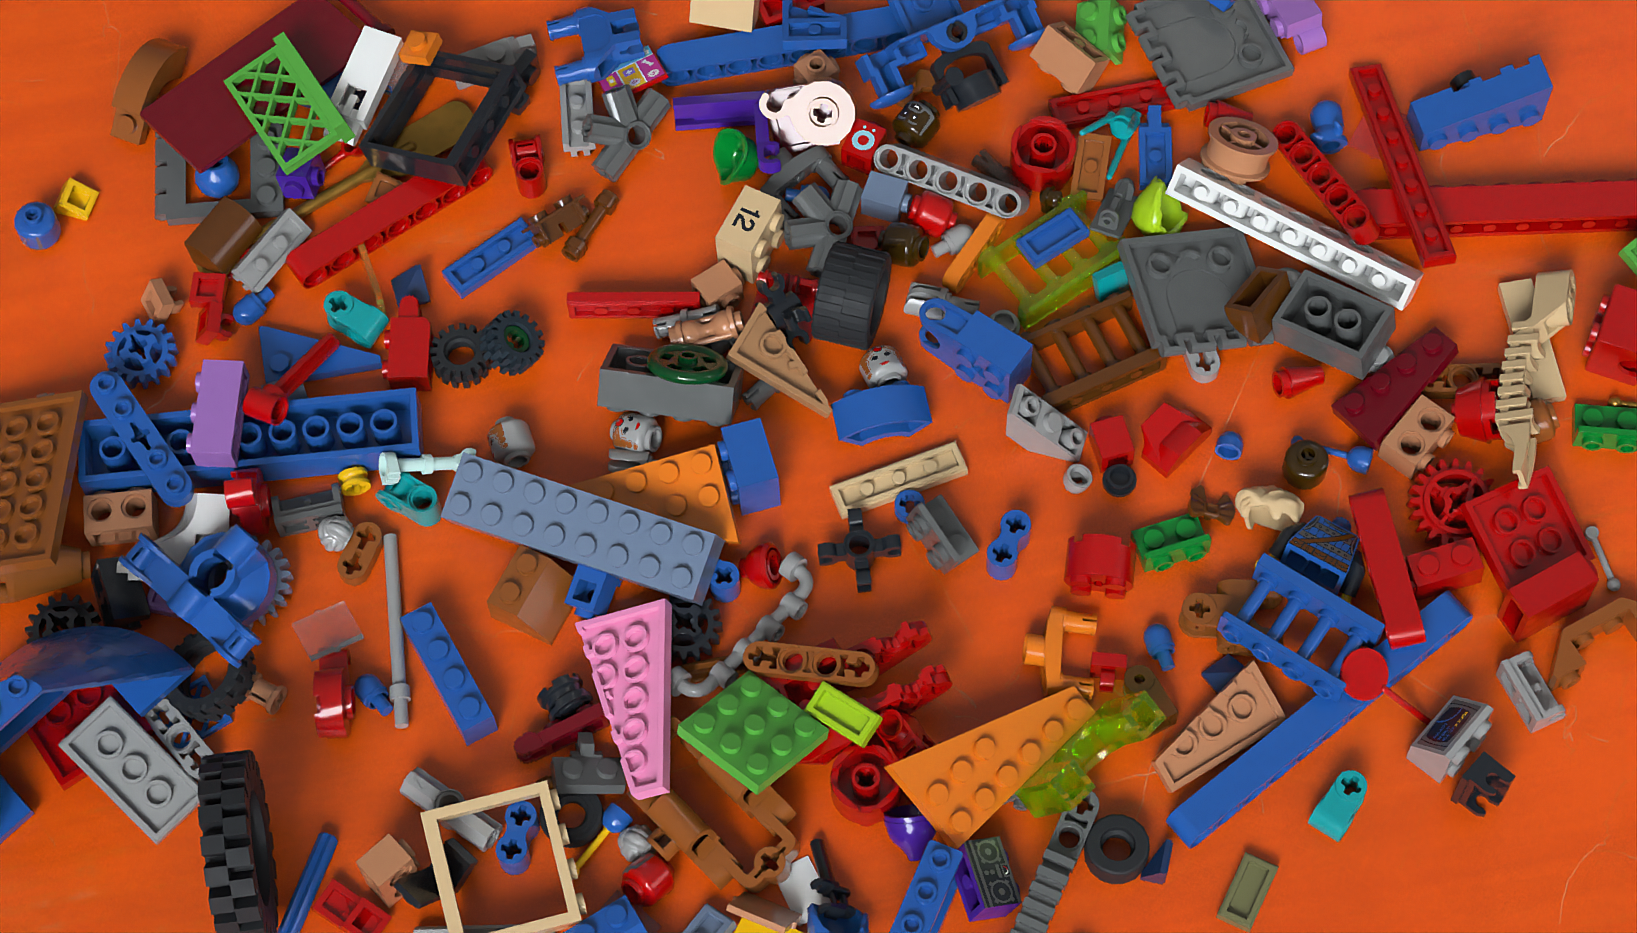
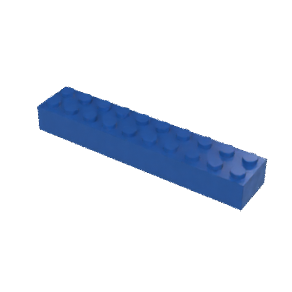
M416 388L288 400L289 408L287 415L278 426L244 414L237 468L196 466L191 454H188L186 450L187 435L193 432L194 425L191 421V410L147 414L189 475L194 488L224 486V481L234 480L230 472L235 470L260 468L264 481L334 475L351 467H364L367 471L379 470V456L382 452H394L398 459L420 458L424 454L422 409ZM107 418L85 420L78 449V483L85 495H94L98 491L124 492L133 487L152 489L153 493H155L156 490ZM137 426L134 427L133 430L137 441L141 442L147 450H150L151 448L146 436L140 433Z

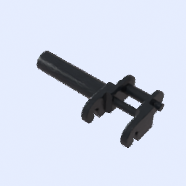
M814 839L810 842V847L819 878L814 879L810 883V887L812 890L816 889L817 893L822 894L823 897L831 899V902L823 903L817 908L818 914H823L824 918L835 921L838 918L849 919L856 914L855 907L850 906L847 900L851 892L848 888L839 886V882L835 881L824 841L822 839Z

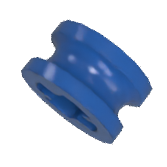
M904 490L895 499V515L902 523L908 524L906 517L910 513H907L904 507L907 501L914 502V507L921 502L925 505L923 496L915 490Z

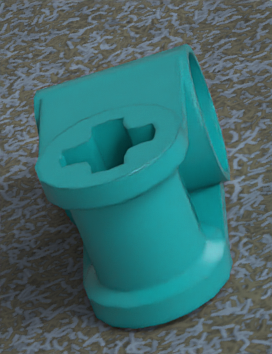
M344 291L331 292L324 300V310L327 314L329 325L334 330L348 336L360 346L368 349L373 346L390 321L378 308L366 304Z
M401 472V479L398 483L386 485L383 490H378L375 494L376 498L384 506L406 516L421 526L435 525L441 519L440 516L443 509L436 491L431 486L414 478L408 472ZM428 502L431 503L429 507L425 509H419V506H421L422 504Z
M1354 770L1342 772L1326 796L1320 800L1307 823L1339 842L1363 803L1367 791L1365 777ZM1350 786L1356 789L1350 795L1344 793V789L1347 790Z

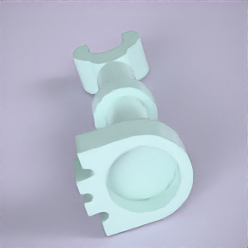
M466 448L460 454L450 457H433L431 454H422L420 458L399 459L394 452H382L379 456V473L382 485L398 483L401 479V472L420 471L422 474H432L433 471L454 470L456 472L463 452L475 456L477 453L476 449Z

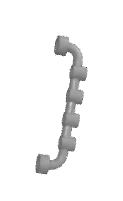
M796 551L791 552L785 557L780 565L779 574L790 582L798 579L800 582L798 588L793 593L788 592L780 601L779 607L771 615L762 617L756 626V630L747 638L740 639L734 646L732 653L724 661L717 662L704 681L697 684L691 683V674L682 667L676 666L671 669V695L673 697L684 694L688 697L698 698L708 695L718 686H721L723 689L727 688L738 679V673L735 669L743 662V653L749 644L755 641H764L765 639L776 643L785 631V627L781 623L788 616L797 621L805 614L808 604L804 600L809 596L813 588L812 575L806 568L807 559ZM760 656L754 657L753 660L757 662Z

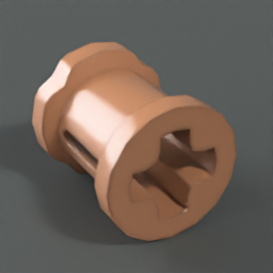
M256 671V675H252L253 687L251 690H247L245 701L252 700L265 707L267 713L274 715L284 703L288 690L283 685L277 687L264 680L263 675Z

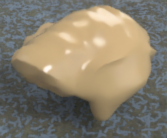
M1274 485L1243 488L1237 492L1235 498V507L1241 517L1244 518L1248 529H1253L1254 523L1282 531L1288 526L1298 524L1304 512V503L1299 497Z

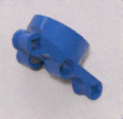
M235 524L227 532L204 537L189 549L182 563L178 564L153 540L140 533L138 535L139 541L126 556L121 555L118 558L119 562L156 591L167 602L166 605L174 613L194 626L209 640L224 659L239 669L242 666L241 660L255 645L259 646L262 643V640L246 626L265 613L275 594L277 576L274 562L264 547L241 526ZM230 561L234 565L233 568L227 570L224 582L220 586L211 589L209 594L207 584L211 571L220 562Z

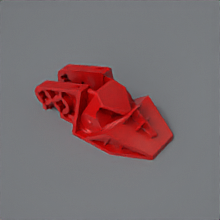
M918 620L910 623L904 621L900 623L901 628L896 631L894 636L878 639L873 636L846 650L868 653L879 666L878 676L928 645L932 641V636L925 621ZM834 638L814 646L841 649ZM798 654L787 659L785 662L786 669L789 671L799 669L803 662L802 655ZM832 657L823 659L819 665L820 673L824 675L832 673L837 666L836 659ZM847 659L844 660L845 669L855 671L859 677L862 676L863 672H869L870 668L864 662H862L861 667L855 668L849 667L846 663ZM931 664L921 669L922 673L918 674L920 678L909 684L901 685L894 682L887 685V690L869 699L862 697L854 700L878 715L886 709H894L910 715L948 691L953 683L943 664L935 667ZM772 677L761 678L802 710L806 708L821 684L818 682ZM829 684L847 696L849 691L856 688L859 690L864 688ZM821 723L829 729L827 740L797 764L827 765L849 746L852 741Z

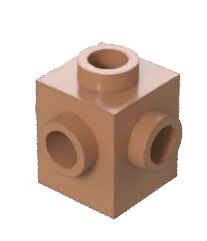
M817 49L811 54H804L794 64L793 84L807 83L821 77H831L839 81L840 67L832 56L827 57L821 49Z

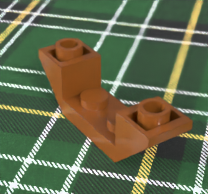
M1621 597L1562 629L1556 641L1547 683L1550 691L1561 686L1563 689H1568L1581 680L1580 675L1586 662L1578 651L1590 645L1598 634L1605 632L1606 635L1611 634L1624 624L1637 642V601Z

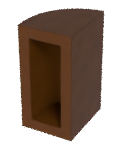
M224 196L187 238L184 244L195 264L214 273L226 274L260 235L263 228L244 207Z
M1257 266L1224 306L1230 323L1246 338L1261 344L1273 329L1272 319L1291 291L1287 271Z

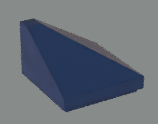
M420 264L413 266L391 280L398 309L400 307V300L405 295L416 297L419 305L431 302Z
M1227 654L1202 672L1201 676L1218 694L1244 665L1230 654Z
M1166 839L1141 872L1140 880L1161 885L1165 883L1173 847L1172 840Z

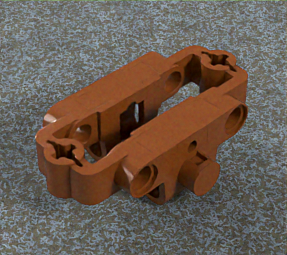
M671 716L670 741L677 735L678 724L681 723L674 716ZM681 738L680 742L698 760V765L751 819L755 817L774 837L778 835L782 839L776 847L768 846L758 851L754 859L755 868L749 874H745L742 871L744 867L724 847L726 845L725 842L673 789H670V793L637 800L632 796L630 791L627 793L658 826L646 838L658 853L668 862L681 849L720 890L735 878L748 892L755 894L763 891L769 884L783 883L790 876L791 862L800 852V843L785 826L797 813L770 785L756 795L683 738ZM769 860L776 862L779 866L776 871L767 866Z

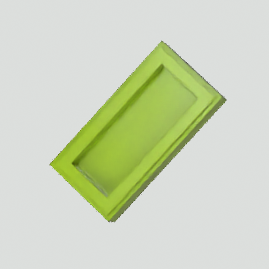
M822 681L804 709L810 716L863 749L883 720L874 711Z

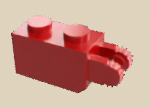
M405 295L399 303L398 317H391L390 330H385L384 345L385 349L389 350L388 359H384L382 363L383 379H388L391 390L416 388L417 392L432 391L433 363L430 347H433L434 335L432 334L431 323L425 317H422V311L419 308L417 298Z
M1473 536L1408 555L1405 559L1416 600L1434 597L1448 590L1451 592L1481 583L1484 565Z

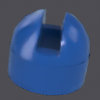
M1234 431L1222 433L1217 439L1215 453L1226 460H1237L1241 457L1243 438L1240 434Z

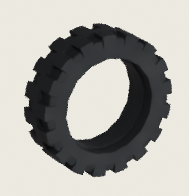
M198 630L196 634L192 635L190 633L183 638L184 642L181 645L177 644L173 649L194 669L204 657L216 651L215 647ZM250 650L241 660L242 666L239 669L229 663L228 672L222 684L213 693L204 698H192L190 691L192 674L189 675L166 696L170 699L169 703L189 718L196 719L199 722H207L208 719L218 721L222 719L224 714L229 716L235 711L234 707L238 703L242 704L245 701L247 690H251L253 687L252 675H256V665L253 664L255 656Z

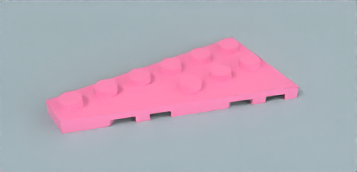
M661 599L576 622L577 632L582 636L584 642L583 650L585 656L590 660L593 670L592 677L605 717L609 719L612 727L611 735L613 741L618 745L622 757L620 762L631 795L637 800L670 793L672 604L666 599Z

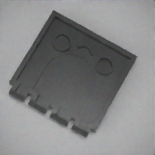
M1146 0L1135 4L1134 11L1126 15V20L1135 36H1140L1138 42L1148 60L1154 61L1152 67L1164 87L1168 86L1165 91L1175 109L1186 107L1188 112L1206 106L1208 102L1221 101L1293 75L1295 68L1256 0H1235V3L1225 12H1222L1207 0Z
M1234 227L1127 238L1119 241L1117 248L1151 349L1158 348L1161 357L1185 355L1186 349L1189 354L1215 351L1217 347L1219 350L1244 348L1247 346V342L1250 347L1274 343L1273 329L1261 344L1243 336L1230 323L1224 309L1226 303L1256 269L1242 231Z

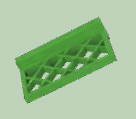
M282 32L273 38L276 43L274 47L223 82L286 175H289L338 140L342 139L344 143H347L356 136L285 33ZM278 57L281 61L278 73H264L266 65ZM245 79H254L251 92H240L235 86ZM262 80L275 81L272 94L259 93ZM283 82L296 83L293 96L279 95ZM256 100L269 102L266 115L253 114ZM277 102L290 104L287 117L273 116ZM298 104L311 106L308 119L294 118ZM271 123L284 124L281 137L268 136ZM292 125L306 126L302 139L289 138ZM313 127L326 128L329 132L319 141L310 140ZM286 145L300 147L298 155L286 163L283 159Z

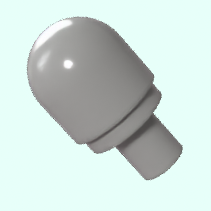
M958 224L945 231L941 235L942 241L931 246L934 256L938 258L947 252L950 255H957L973 234L974 230L967 224Z

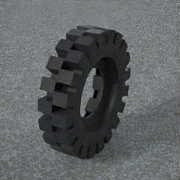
M251 750L205 755L201 758L198 772L200 780L198 782V799L201 806L198 807V819L203 833V837H200L201 854L205 857L206 862L203 869L206 887L210 888L208 900L211 915H214L216 933H277L278 911L276 906H278V890L274 880L277 879L276 862L272 856V850H274L272 832H269L270 816L268 804L265 803V789L263 780L260 779L258 762L255 761V755Z

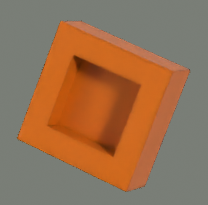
M411 30L398 55L403 63L430 66L443 40L439 33Z

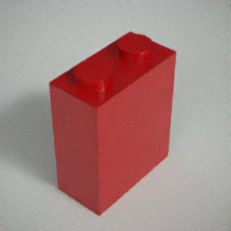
M1580 551L1510 588L1497 617L1517 644L1586 606L1599 581L1597 569L1590 560H1585Z

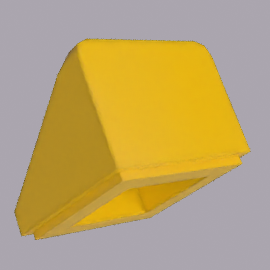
M69 178L62 186L53 210L58 214L86 221L99 191Z

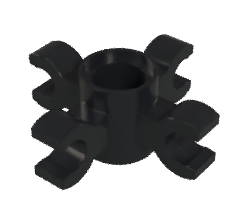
M772 272L773 286L768 289L766 282L758 280L756 282L757 289L768 298L769 302L763 304L767 309L766 314L777 330L780 329L788 346L795 351L792 342L796 336H798L800 342L804 344L810 343L808 333L799 328L798 322H810L812 318L807 307L802 305L795 293L792 291L784 293L785 280L783 276L777 272Z
M861 508L847 509L850 532L846 535L844 543L817 544L819 565L827 566L845 561L848 567L855 570L858 593L870 592L872 589L869 568L873 565L875 557L893 558L901 556L900 535L893 534L874 539L868 531L864 530ZM857 546H863L868 549L863 554H855L851 551Z

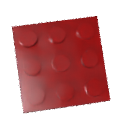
M1549 465L1532 473L1527 489H1519V479L1459 506L1504 598L1510 588L1580 551L1585 560L1591 561L1595 559Z
M112 684L73 690L26 731L64 791L88 775L58 744L110 696L150 736L155 734L145 716L141 717Z

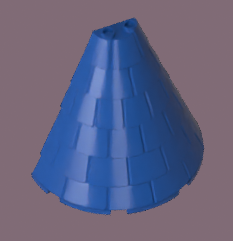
M78 627L62 630L32 641L13 652L0 663V755L73 690L112 684L133 709L143 717L191 675L195 669L182 656L165 644L138 632L117 627ZM0 773L1 844L33 816L35 812Z

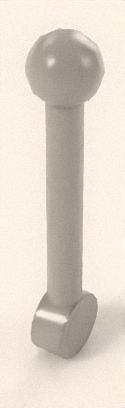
M1589 526L1586 528L1584 536L1594 546L1608 579L1607 588L1611 591H1617L1621 583L1619 579L1614 577L1599 543V530L1595 526Z

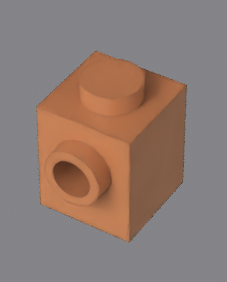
M724 259L691 279L692 292H700L702 308L718 304L720 310H726V307L729 306L737 307L741 300L744 299L743 285L745 281L736 267L731 269Z

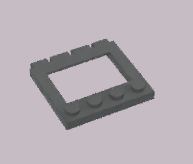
M271 123L268 136L281 137L284 124ZM155 132V137L157 138L155 141V165L158 166L155 168V193L157 194L155 196V219L159 221L167 220L169 226L201 223L219 201L186 204V160ZM258 133L250 138L251 199L233 201L244 207L255 219L278 217L285 210V197L275 176L279 164Z

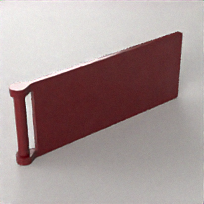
M297 0L140 112L141 119L196 171L203 173L258 133L223 82L225 79L274 47L276 43L273 38L284 32L320 85L323 86L344 71L362 31L328 0ZM338 0L366 26L395 35L393 27L388 23L383 24L359 1ZM278 57L266 65L264 73H278L281 63ZM245 79L235 87L240 92H251L254 79ZM262 80L259 93L272 94L275 81ZM283 82L279 95L293 96L296 83ZM256 100L253 114L266 115L269 102ZM277 102L273 116H282L288 112L290 104Z

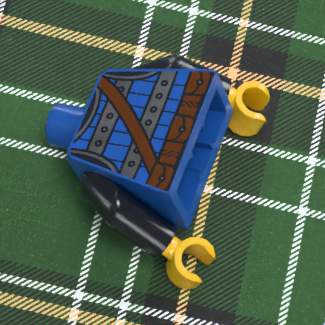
M1315 516L1308 523L1301 522L1288 526L1281 531L1268 550L1269 556L1276 560L1279 559L1284 565L1336 596L1341 592V599L1348 603L1351 602L1352 597L1356 598L1365 576L1362 553L1356 549L1359 538L1350 532L1351 524L1343 517H1336L1331 522L1321 516Z

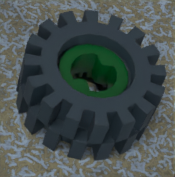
M507 310L502 314L500 313L483 328V333L479 338L480 341H483L479 345L480 351H487L483 355L485 361L491 359L493 362L490 366L493 369L500 366L499 373L505 374L509 371V376L524 373L539 360V357L544 352L542 348L545 346V340H539L543 333L541 330L536 331L534 329L538 324L535 321L530 324L528 322L530 316L527 314L520 317V311L514 310L510 313V310ZM508 336L509 338H512V341L515 342V344H517L516 346L518 348H514V344L512 342H508Z

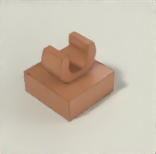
M162 278L151 279L141 298L149 318L153 319L155 325L165 324L170 313L176 314L180 312L184 304L183 300L173 301L172 298H174L177 288L175 286L166 287Z

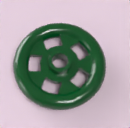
M695 344L664 345L654 349L647 358V366L654 375L663 380L684 385H702L721 379L728 370V363L720 353Z

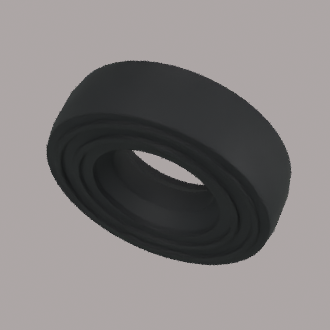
M558 794L561 808L567 804L575 803L582 806L585 810V819L579 826L575 828L566 827L570 844L563 845V847L577 848L588 844L598 835L603 825L604 812L600 799L596 794ZM541 804L539 813L540 824L545 835L550 839ZM560 810L555 811L558 824H560V822L558 821V813Z

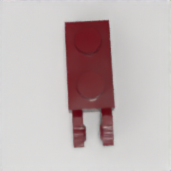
M601 702L595 705L586 704L580 707L575 712V715L563 721L561 719L551 721L538 734L531 731L523 733V736H519L514 741V751L520 762L524 764L532 763V761L536 762L576 743L578 732H592L594 734L608 727L610 721L605 717Z

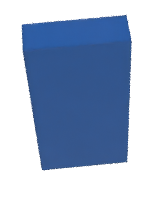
M1069 207L1017 239L1016 246L1031 265L1037 269L1089 237L1090 230L1073 209Z

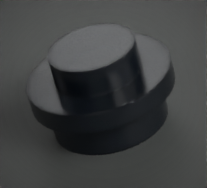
M1115 464L1108 467L1102 478V484L1106 492L1115 497H1125L1131 494L1137 482L1134 471L1125 464Z

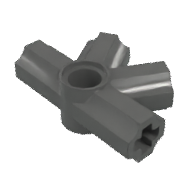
M629 84L607 90L601 95L609 117L587 114L582 123L581 134L583 135V142L605 145L591 165L595 171L611 182H616L637 152L649 145L651 133L671 107L669 100L652 88H647L637 103ZM631 128L635 131V138L632 143L628 139V132Z
M838 179L835 182L829 200L814 182L792 200V203L805 218L786 220L784 222L785 244L789 250L813 247L805 270L815 277L820 278L832 244L836 241L846 243L847 237L853 230V220L864 190L858 183ZM829 224L838 226L841 235L832 233L829 229Z

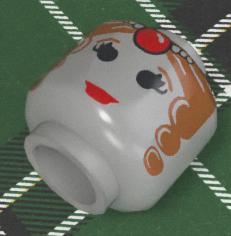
M881 345L872 347L864 354L860 361L859 370L869 389L891 385L894 382L906 381L908 370L898 350L892 346Z
M629 411L624 412L612 423L610 438L613 440L615 449L650 452L652 454L660 447L662 429L654 417Z
M511 416L500 418L487 434L495 462L514 469L526 465L536 450L529 425L521 419H514Z

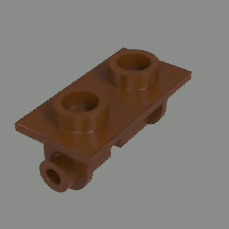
M569 194L553 204L556 210L550 214H547L545 210L537 213L528 219L531 225L522 230V234L531 230L534 235L531 239L537 248L549 246V244L564 236L558 224L561 223L566 233L584 224L590 216L587 207L581 206L578 202L585 195L582 194L572 199Z

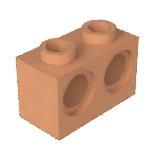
M1421 395L1382 441L1378 457L1409 479H1412L1418 470L1423 473V470L1432 463L1435 458L1432 453L1439 446L1443 449L1452 439L1455 432L1451 428L1455 417L1424 395ZM1422 424H1431L1436 430H1427ZM1402 448H1412L1416 454H1407Z
M133 487L124 492L98 491L94 495L83 496L84 534L92 547L138 542V535L140 533L145 534L151 540L159 538V507L152 489ZM145 509L141 515L132 516L136 510ZM111 513L107 519L98 520L102 514Z
M387 834L356 861L366 884L388 908L392 907L403 897L394 888L396 881L417 872V868L421 866L414 857L416 854L402 838L397 842L390 834Z

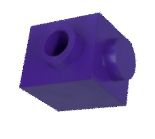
M286 148L283 156L286 163L298 155L299 148ZM318 154L289 175H286L279 165L275 176L285 198L315 199L319 187L324 183L326 169L320 154Z

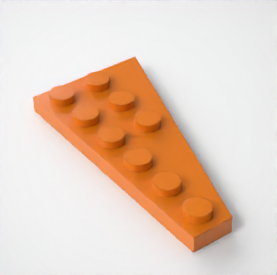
M715 444L568 485L581 491L714 533L725 540V542L741 544L718 447Z
M1072 686L884 768L949 847L958 849L1096 712L1079 691Z

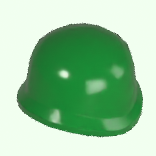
M727 128L717 134L713 146V159L719 173L720 184L729 185L734 182L750 180L758 168L757 146L755 142L737 129Z

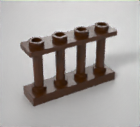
M1130 290L1122 294L1119 292L1113 293L1099 304L1092 307L1090 305L1083 306L1069 317L1062 320L1060 318L1053 319L1044 328L1032 333L1027 331L1018 335L1033 344L1031 367L1045 390V394L1041 396V399L1060 413L1065 414L1166 369L1167 357H1161L1158 348L1151 349V346L1145 344L1128 314L1132 309L1134 297ZM1116 318L1135 351L1134 356L1125 360L1117 359L1101 332L1099 324ZM1083 331L1087 332L1105 364L1104 369L1093 374L1086 371L1068 339ZM1055 343L1075 377L1074 382L1063 387L1057 386L1038 352Z

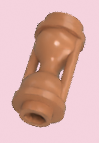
M733 306L726 307V310H721L716 314L699 319L686 320L684 322L681 320L676 321L675 326L668 327L671 344L682 343L703 346L721 340L737 339L745 327V322L741 311L735 312Z

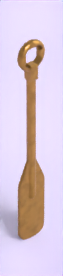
M449 102L403 128L392 147L439 157L453 149L474 114L463 102ZM366 159L356 173L317 194L315 199H309L291 210L302 219L357 186L373 182L377 172L392 178L402 177L407 174L371 166ZM277 218L261 226L263 228V231L248 247V249L251 248L258 241V239L265 233V231L271 226V224ZM239 258V259L237 260V262L232 266V268L226 273V275L229 274V273L231 272V270L238 264V262L240 261V258ZM196 264L199 272L214 273Z

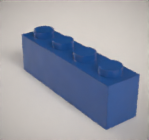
M429 602L400 617L409 641L466 745L469 746L497 731L498 727L494 715L432 603Z

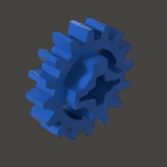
M136 319L135 326L130 328L127 323H123L124 331L122 333L112 332L115 341L106 342L105 345L109 352L104 354V358L107 364H109L107 366L108 370L117 373L124 382L127 381L130 389H134L137 383H141L144 389H148V382L153 380L156 385H160L159 377L161 375L171 376L168 366H177L178 363L175 355L179 354V350L175 344L176 341L173 334L167 332L164 324L156 327L153 319H149L146 325H142L140 320ZM137 349H140L141 352L144 353L146 359H143L142 356L139 355Z

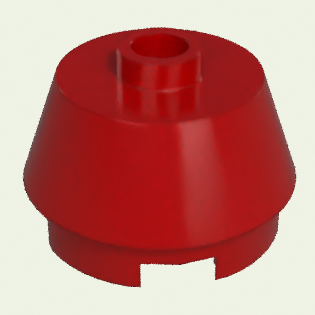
M1484 376L1457 388L1455 402H1452L1451 414L1455 417L1454 423H1457L1460 436L1488 444L1492 440H1503L1495 421V414L1498 413L1496 400H1499L1497 388L1501 387L1499 379H1487Z

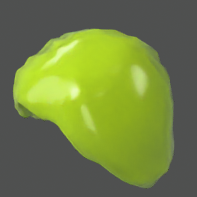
M1157 175L1153 177L1133 203L1132 221L1144 236L1180 233L1188 219V213L1182 211L1179 200L1165 194L1167 187L1160 178H1157Z

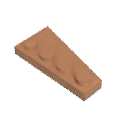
M1249 661L1151 761L1168 793L1176 791L1258 741L1287 719L1255 661Z

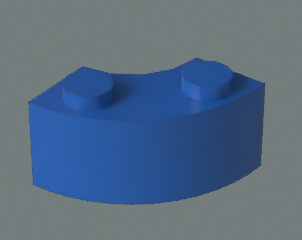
M905 380L863 391L859 389L850 390L843 394L842 399L831 404L839 441L861 446L885 437H910L932 423L925 388L923 386L910 385Z

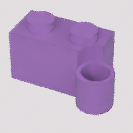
M1256 0L1262 13L1270 22V27L1276 37L1281 39L1293 37L1294 45L1301 55L1327 46L1326 33L1322 27V11L1314 0Z

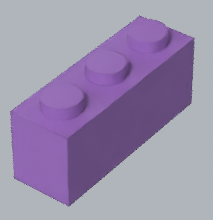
M203 359L202 371L196 373L195 389L198 392L197 402H193L191 406V421L194 423L193 432L188 433L186 439L187 453L191 454L196 466L237 468L244 421L242 406L245 395L248 392L250 378L244 361Z

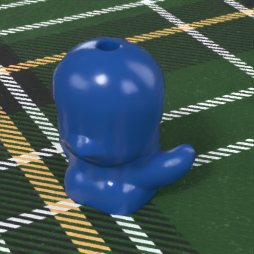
M1323 100L1315 104L1310 112V122L1315 130L1310 135V140L1322 154H1335L1348 144L1346 136L1343 135L1344 121L1341 107L1332 100Z

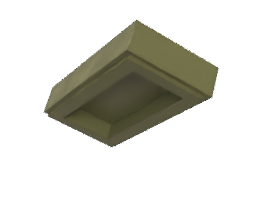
M1245 852L1216 918L1250 933L1279 867Z

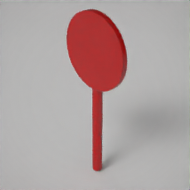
M1358 648L1351 651L1344 658L1340 668V680L1346 683L1347 686L1344 691L1350 697L1360 701H1369L1378 697L1383 692L1427 726L1430 724L1431 719L1386 686L1389 677L1388 666L1379 652L1371 648Z

